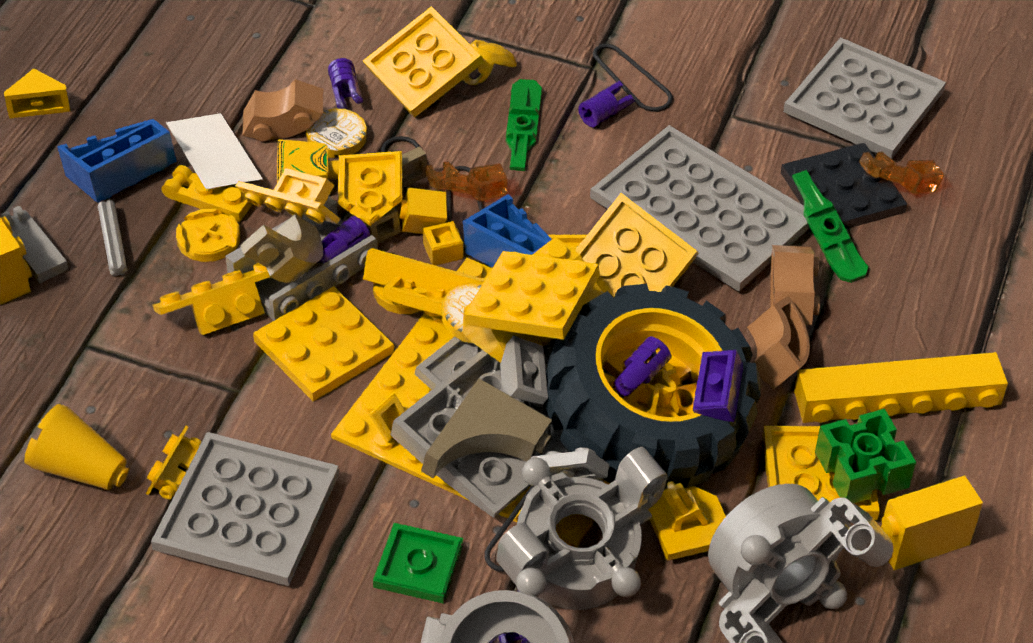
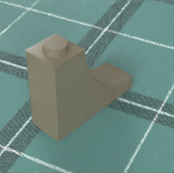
M478 379L426 452L421 472L434 478L450 462L469 454L481 452L504 453L527 462L536 452L542 454L552 438V435L548 434L552 419L485 381Z

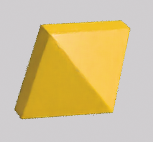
M391 393L369 413V416L386 442L393 439L390 435L393 421L404 413L405 409L395 393Z

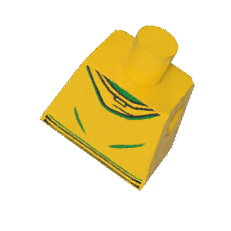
M278 140L277 183L285 168L328 180L338 179L339 160L329 161L328 146L325 143Z

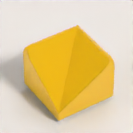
M454 221L423 228V244L432 265H441L463 258V241Z

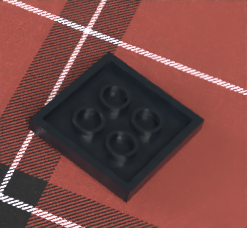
M865 143L782 164L781 175L800 204L804 206V199L792 176L807 170L822 196L833 203L845 229L906 213V201ZM824 221L827 229H834L832 223Z

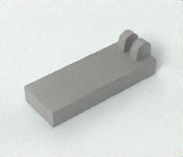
M20 206L13 208V216L8 211L1 214V217L5 216L9 221L13 237L19 236L27 252L23 259L27 262L32 275L39 283L68 270L66 259L26 210H22Z

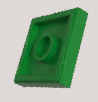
M394 523L373 578V588L444 604L463 547V538Z

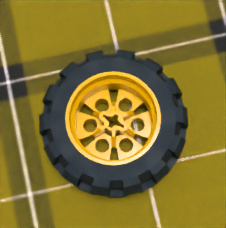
M647 283L623 286L617 290L614 298L607 291L584 304L565 339L555 340L546 369L548 399L545 401L548 416L552 419L551 424L554 430L564 429L560 441L568 452H573L577 448H588L595 451L598 457L609 464L607 478H603L609 483L615 481L618 466L623 458L638 447H644L666 472V484L673 481L675 484L681 483L684 488H689L706 482L711 474L723 471L738 455L758 414L756 404L761 397L757 365L756 363H750L753 356L750 345L739 328L730 330L725 325L726 314L707 300L703 305L687 299L689 291L667 285L661 292L649 291ZM651 336L659 339L670 350L672 355L670 361L659 370L658 374L648 384L641 383L628 397H620L612 387L614 386L615 379H618V376L626 369L625 361L631 357L633 352L648 337ZM737 350L743 363V372L734 422L723 421L693 412L703 352ZM650 356L646 361L649 362L652 357ZM602 368L608 371L612 376L604 373ZM682 381L687 383V385L679 386ZM636 401H640L642 404L647 405V408L639 405Z

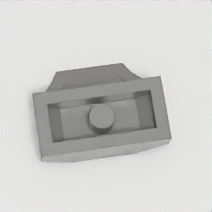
M513 335L506 343L500 364L502 391L511 397L545 405L548 393L543 346Z

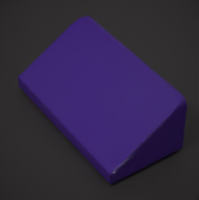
M737 350L702 353L693 404L694 413L728 422L735 421L743 372V363Z

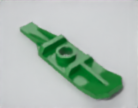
M519 79L512 84L505 142L512 151L510 170L525 171L527 152L536 144L542 87L536 80Z
M807 170L794 174L792 178L804 199L803 215L832 270L840 280L850 283L865 278L868 266L856 250L833 203L822 196ZM824 221L832 223L834 229H827Z

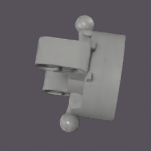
M644 447L634 449L623 458L618 466L615 481L609 485L585 477H568L564 472L550 476V468L546 461L541 458L529 459L523 465L522 476L526 483L534 487L526 496L517 525L509 529L501 537L498 544L496 560L516 585L517 576L523 569L533 567L541 570L546 578V587L544 592L538 597L551 605L565 609H591L606 604L618 595L623 597L635 595L641 586L640 576L634 570L641 546L642 534L640 525L652 518V514L648 509L656 504L663 494L667 480L666 472ZM572 514H582L591 517L598 523L602 530L603 538L597 545L592 547L576 548L567 545L559 538L556 532V525L564 517Z
M779 484L751 495L724 518L715 531L709 546L708 558L710 566L729 591L718 602L721 607L725 608L719 619V627L730 643H783L769 623L787 605L800 601L810 606L819 599L824 607L838 609L847 600V591L844 585L837 581L840 576V570L836 559L844 547L848 552L868 565L878 567L887 563L892 556L893 543L869 513L846 498L840 497L829 502L822 497L818 501L810 490L798 484Z
M528 567L523 569L517 576L516 586L519 592L509 590L487 592L467 601L453 615L441 613L440 618L427 617L420 643H492L498 636L508 632L518 633L526 637L530 643L575 642L563 617L551 604L538 598L546 587L545 575L537 568Z

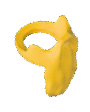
M475 40L470 45L484 60V63L478 67L481 75L477 79H472L468 75L463 80L469 85H478L488 78L494 63L516 67V58L501 45Z

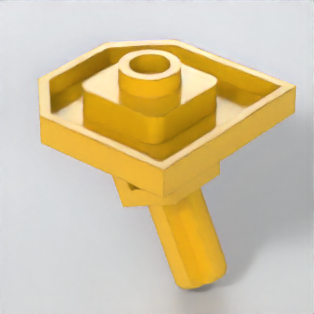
M668 482L666 484L668 488L663 491L661 498L648 509L652 514V518H650L651 524L667 561L709 551L712 537L726 517L718 497L695 486L684 488L681 483Z

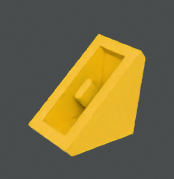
M32 69L4 92L9 119L70 112L66 85L36 69Z

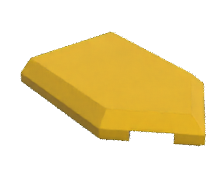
M402 151L339 155L338 205L371 226L402 201Z

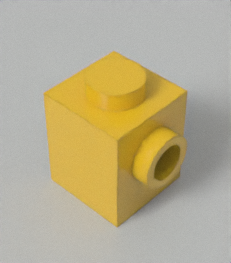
M408 188L404 200L398 203L397 207L399 219H402V232L423 234V228L445 223L447 220L446 192Z

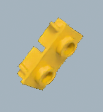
M188 426L184 427L179 437L174 434L170 437L162 451L168 456L164 463L158 460L155 462L147 476V479L152 481L145 494L149 495L154 487L160 490L159 494L165 499H171L175 495L186 474L185 471L178 468V465L188 470L201 444V440L192 437L189 439L184 436L189 428Z

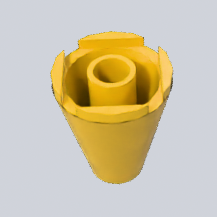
M61 404L55 405L41 420L38 428L42 429L37 440L31 437L25 452L24 463L32 469L106 490L112 489L114 485L117 487L121 486L129 472V468L125 467L127 459L73 410Z

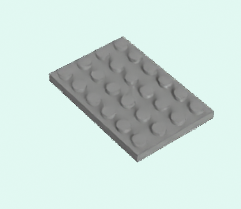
M670 125L590 190V198L607 209L620 193L624 194L696 249L699 254L693 260L694 264L737 291L742 290L771 263L772 245L790 246L810 228L803 215L804 206Z

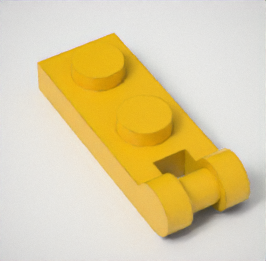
M179 165L172 173L173 178L168 179L161 187L162 193L172 200L199 209L215 208L222 210V214L228 216L231 214L237 222L242 220L253 205L244 199L246 194L237 187L228 185L206 189L198 175L184 165Z

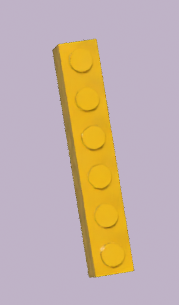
M997 352L802 369L798 370L794 393L802 422L822 423L830 420H855L859 418V415L885 409L889 416H893L896 414L992 407L1002 404L1008 382Z

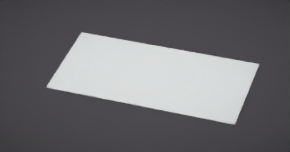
M221 113L166 122L206 189L237 184L238 181L250 182L262 179Z

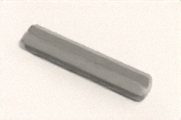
M112 200L101 201L98 204V211L109 271L115 277L125 275L127 265L115 203Z

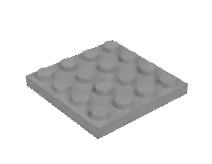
M840 37L785 102L783 112L852 143H865L870 151L892 159L942 95L946 82Z
M207 432L151 540L152 549L289 586L339 476V466Z

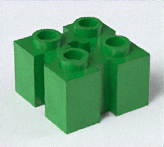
M885 409L859 415L858 422L854 425H849L848 421L844 419L820 426L815 453L825 472L835 473L833 486L839 497L846 498L852 503L871 499L872 491L876 489L880 490L883 495L910 487L916 461L904 440L895 443L897 429Z

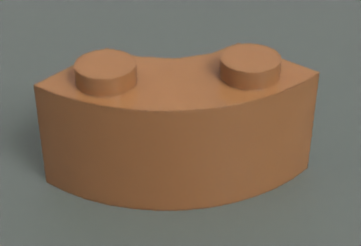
M295 79L288 87L280 91L262 92L255 90L243 111L242 136L254 138L258 141L283 139L304 132L313 126L323 115V88Z
M772 245L770 307L789 296L802 316L805 325H812L813 315H818L820 308V297L815 296L813 276H818L819 257H814L811 247Z
M788 296L770 307L747 327L754 337L757 346V358L753 363H756L762 380L768 383L773 390L806 363L810 351L809 336L805 323L795 304Z

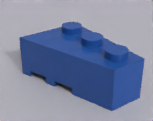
M154 119L115 129L116 135L97 140L95 135L86 138V144L68 148L67 144L57 146L65 176L98 203L177 162L170 131Z
M509 194L463 221L465 253L492 268L503 251L532 255L552 240L537 223L532 224L527 219V213L523 209H517L513 204V198Z

